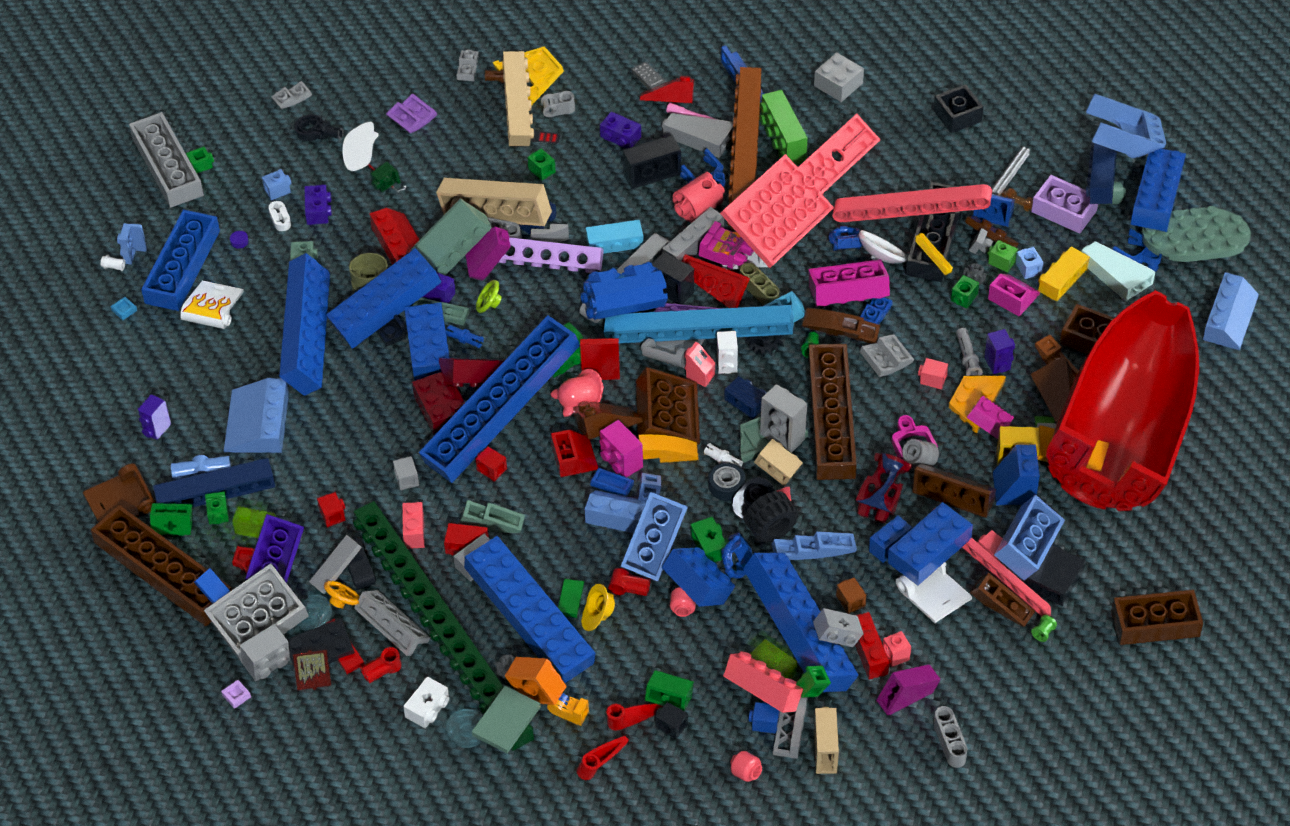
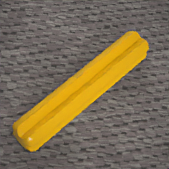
M923 233L916 235L915 241L945 275L951 273L953 267Z

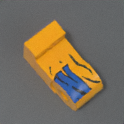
M562 693L556 705H547V709L560 718L582 726L589 713V702L586 699L580 698L578 700Z

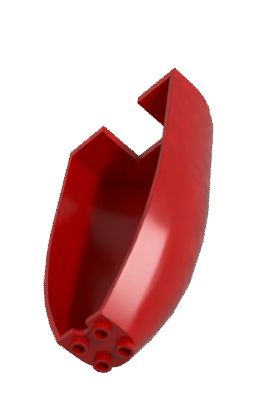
M1155 290L1138 299L1119 313L1109 323L1085 358L1075 377L1046 452V458H1048L1049 463L1048 469L1052 477L1057 478L1061 483L1060 487L1079 501L1106 510V507L1116 508L1118 511H1130L1133 507H1144L1150 504L1167 485L1192 415L1199 377V349L1189 307L1179 302L1170 303L1166 295ZM1098 440L1109 443L1101 471L1086 468Z

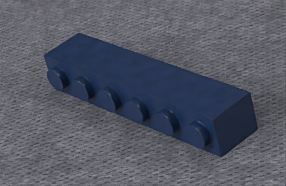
M1091 143L1086 197H1090V204H1112L1117 151L1096 143Z
M266 458L154 485L153 488L157 503L192 504L193 508L206 504L205 494L225 492L226 499L275 488L269 459Z

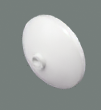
M863 230L859 232V239L864 249L872 255V260L881 259L883 262L891 264L907 261V254L892 243Z

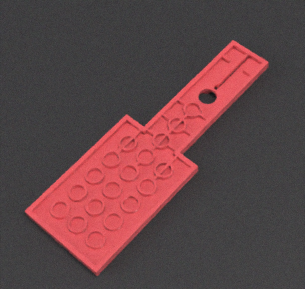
M856 114L799 167L785 154L720 214L763 262L771 268L834 209L822 194L875 146L880 139L861 117ZM838 151L842 155L840 162L832 157V152Z

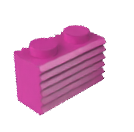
M985 396L978 400L966 417L997 439L1000 426H1009L1014 419L1007 411L995 405L994 402L992 403Z

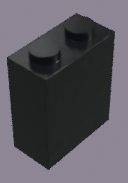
M1051 545L1038 571L1028 577L1027 586L1039 596L1063 606L1084 573L1086 561L1077 555L1064 551L1060 547Z

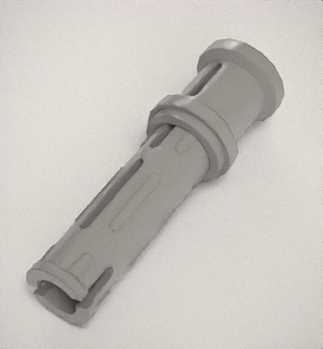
M960 328L956 331V335L963 353L962 363L966 367V376H981L983 371L978 364L979 357L974 354L968 330Z

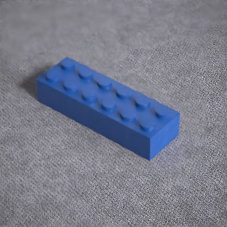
M1161 148L1148 154L1130 225L1167 232L1186 153Z
M188 210L182 211L141 289L145 304L175 311L180 310L220 232L216 216Z
M415 248L327 313L326 316L333 327L353 349L392 320L394 315H399L403 312L404 307L411 306L442 281L435 269Z

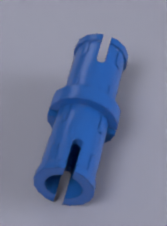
M453 325L447 327L453 333L446 330V336L458 339L460 343H468L480 348L482 344L476 342V340L484 342L482 336L472 334L467 329L462 330Z

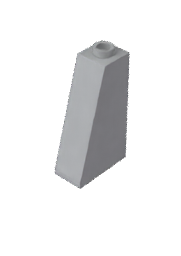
M671 113L662 123L663 137L673 135L676 142L702 152L708 149L718 158L721 157L732 141L734 127L731 121Z

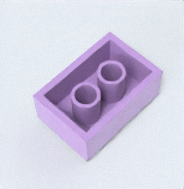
M1050 175L1033 198L1032 213L1080 234L1096 213L1098 204H1090V197H1086V190Z

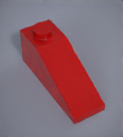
M680 76V78L641 93L640 100L692 103L694 79H690V76Z

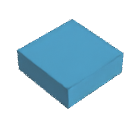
M126 297L110 306L111 311L122 320L137 311V306Z

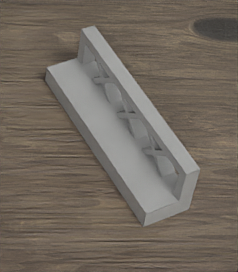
M378 590L362 592L358 599L359 604L355 605L354 609L406 656H411L418 644L429 642L430 637Z
M800 697L796 713L792 716L780 711L773 755L798 759L808 697ZM790 723L793 731L786 734L782 727ZM787 741L790 744V751L778 749L779 744Z

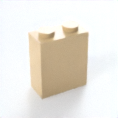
M815 708L816 774L837 773L839 747L836 708Z

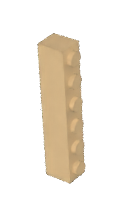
M524 51L503 52L502 66L509 146H530V140L534 139V129L530 128V125L533 124V116L529 114V111H531V100H528V97H530V86H527V83H529V72H526V69H528V58L524 57Z

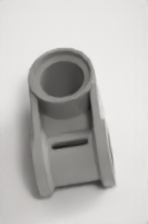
M570 91L546 94L541 98V104L544 106L543 114L546 117L571 114L575 111L574 95Z

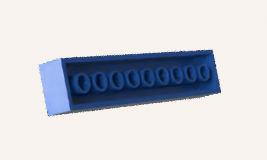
M547 315L419 451L424 463L450 483H453L477 457L478 453L483 451L580 347L575 333Z

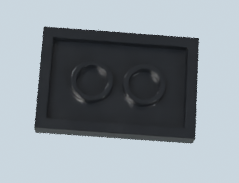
M341 618L287 639L289 655L297 676H299L298 656L323 653L325 665L338 661L339 658L355 653Z

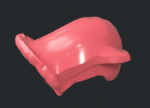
M585 369L577 377L567 379L559 388L553 390L551 397L559 400L564 408L563 416L568 417L574 414L573 407L578 406L581 402L599 403L604 389L602 378L593 369Z

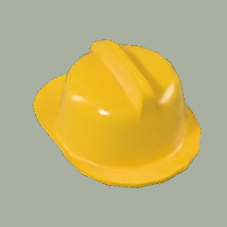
M595 584L588 593L581 619L582 627L586 631H592L597 628L600 622L607 619L614 611V595L608 593L602 584Z

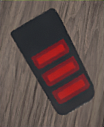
M534 130V139H531L530 142L558 144L561 135Z

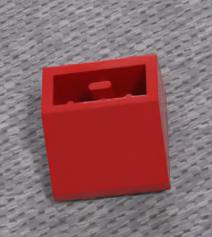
M572 430L551 433L552 450L560 477L598 469L591 442L586 436Z

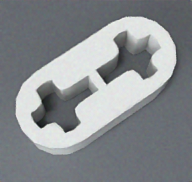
M280 201L272 202L269 205V213L275 228L278 231H287L291 227V221L285 205Z

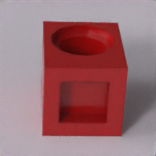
M487 447L483 452H479L476 457L477 471L496 481L507 470L506 457Z

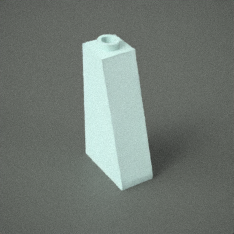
M1096 241L1091 245L1085 246L1081 251L1090 256L1088 269L1125 301H1128L1153 284L1154 270Z

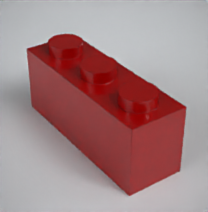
M870 613L856 615L864 634L855 647L868 679L888 675L889 659Z

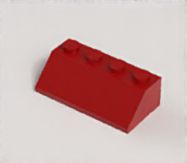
M383 208L370 213L371 228L393 265L412 251L411 248L419 241V238L404 213L389 208Z

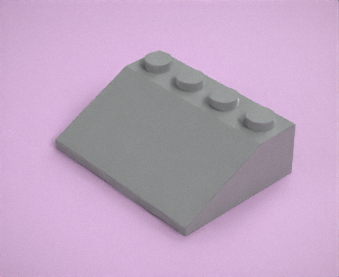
M271 563L204 610L241 663L240 645L273 624L277 626L282 634H285L309 617L305 606Z

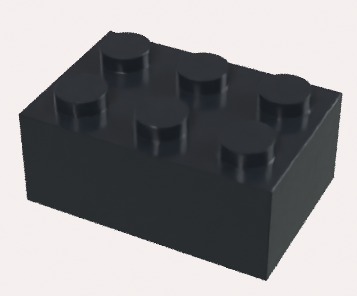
M673 135L623 150L624 177L631 189L680 175L681 149Z

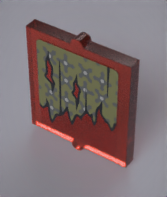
M309 650L308 653L293 655L297 690H316L319 687L331 686L327 650L315 652Z

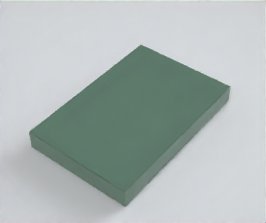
M504 686L472 730V736L508 754L541 705L539 702Z

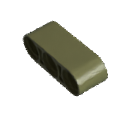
M753 263L741 265L740 274L750 278L746 289L763 306L780 297L779 288Z

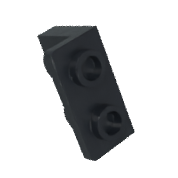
M396 314L392 320L376 332L387 347L406 338L407 326L405 321L400 320L399 315Z

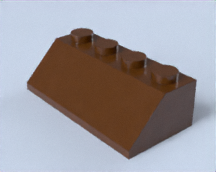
M920 464L915 468L913 493L987 518L995 501V488L954 475L951 472L936 469L933 466Z

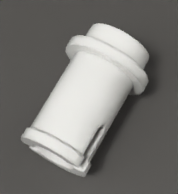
M110 255L102 256L101 267L123 271L125 259L112 258Z

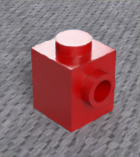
M336 492L317 498L319 511L327 527L345 521V504L342 498L338 499Z

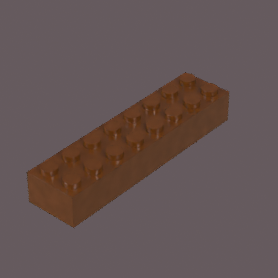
M847 344L809 345L808 364L816 479H856L857 464Z
M120 505L91 529L94 543L204 626L211 622L204 610L212 605V603L194 583L207 570L205 567ZM222 581V582L224 583V585H225L230 591H232V588H231L228 584H226L224 581Z

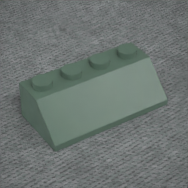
M460 198L411 250L416 248L437 273L446 275L492 227L485 214Z

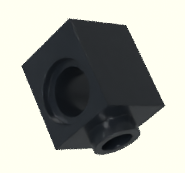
M668 702L655 713L656 728L674 739H677L688 726V714Z

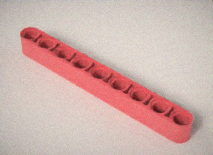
M981 184L839 198L835 201L832 217L837 222H852L986 209L991 203L992 188Z

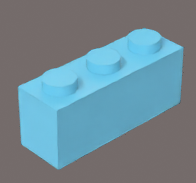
M640 220L586 227L587 245L589 247L603 248V254L639 249L644 244Z

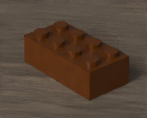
M1194 590L1116 597L1113 599L1111 613L1120 645L1194 638L1201 635L1203 620Z

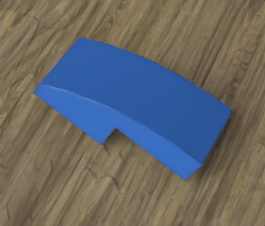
M885 297L873 298L870 305L867 304L860 317L864 318V321L879 325L893 305V301Z

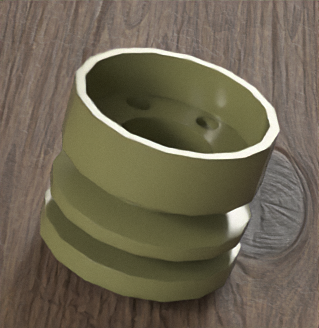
M365 253L356 256L350 262L349 271L353 294L388 269L387 260L383 256L376 253Z

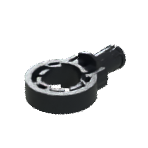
M314 114L301 117L294 125L296 135L302 141L322 140L327 137L341 139L344 132L343 128L332 127L328 121H323L322 117ZM309 123L315 125L311 130H304L306 126H309Z

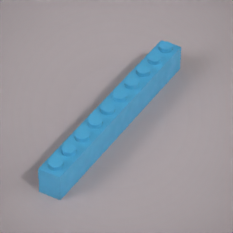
M792 305L630 313L606 317L604 334L605 338H619V343L644 342L648 338L654 339L655 342L717 338V332L736 331V337L792 335L794 315Z

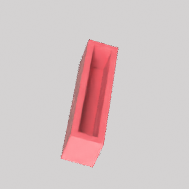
M741 651L740 653L730 654L723 677L782 713L796 711L803 692V688L796 685V681L781 676V672L766 667V663L751 658L752 655L747 652Z

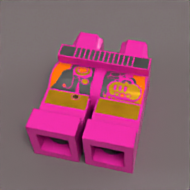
M716 221L701 241L699 248L700 257L727 265L730 269H733L735 265L741 267L748 259V256L744 254L751 256L754 252L737 232H731L722 228L721 223Z

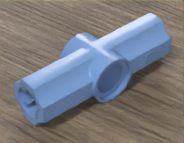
M198 455L192 461L171 463L172 479L179 480L180 478L231 467L230 457L208 458L205 455Z

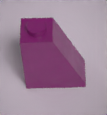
M493 227L465 255L470 278L484 280L511 246L508 230Z
M930 664L893 672L876 701L887 715H891L932 694L941 679Z

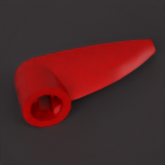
M612 704L606 711L607 725L615 731L630 727L654 716L660 707L663 708V706L659 704H642L624 708L620 704Z
M623 736L586 753L577 767V775L583 780L592 779L597 770L611 760L628 743L629 739Z

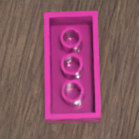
M881 259L808 269L809 289L816 306H828L834 303L844 304L849 301H864L871 298L879 299L890 296L889 275Z

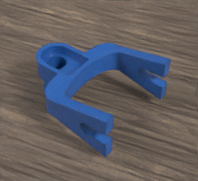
M705 149L703 160L716 168L711 175L717 184H721L725 188L724 166L708 149ZM685 165L681 166L682 172L680 177L687 182L696 178Z
M1133 229L1129 230V235L1132 237L1128 238V243L1145 247L1141 253L1131 256L1118 247H1113L1114 251L1140 264L1143 262L1147 263V267L1154 271L1159 269L1162 255L1159 254L1158 256L1151 252L1144 245L1142 235Z

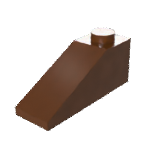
M990 573L980 577L969 592L985 606L1022 627H1025L1035 613V610Z

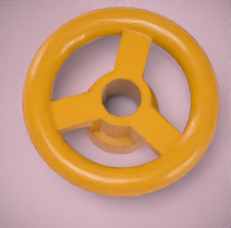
M336 581L324 583L325 591L331 596L329 602L335 607L344 608L345 604H359L358 599L360 596L350 587Z

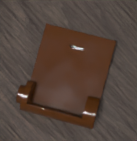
M134 463L122 467L118 471V476L83 491V495L98 523L118 505L137 517L143 513H150L152 503H156Z

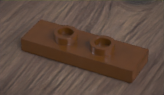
M968 216L965 221L966 224L978 231L981 228L988 231L986 236L995 242L1000 240L1015 248L1019 244L1008 237L1007 232L992 227L993 224L988 220H981L976 216Z

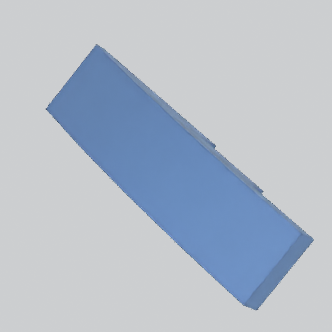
M816 532L814 536L795 535L793 540L774 539L772 542L773 552L785 553L789 560L833 557L857 551L854 535L850 533Z

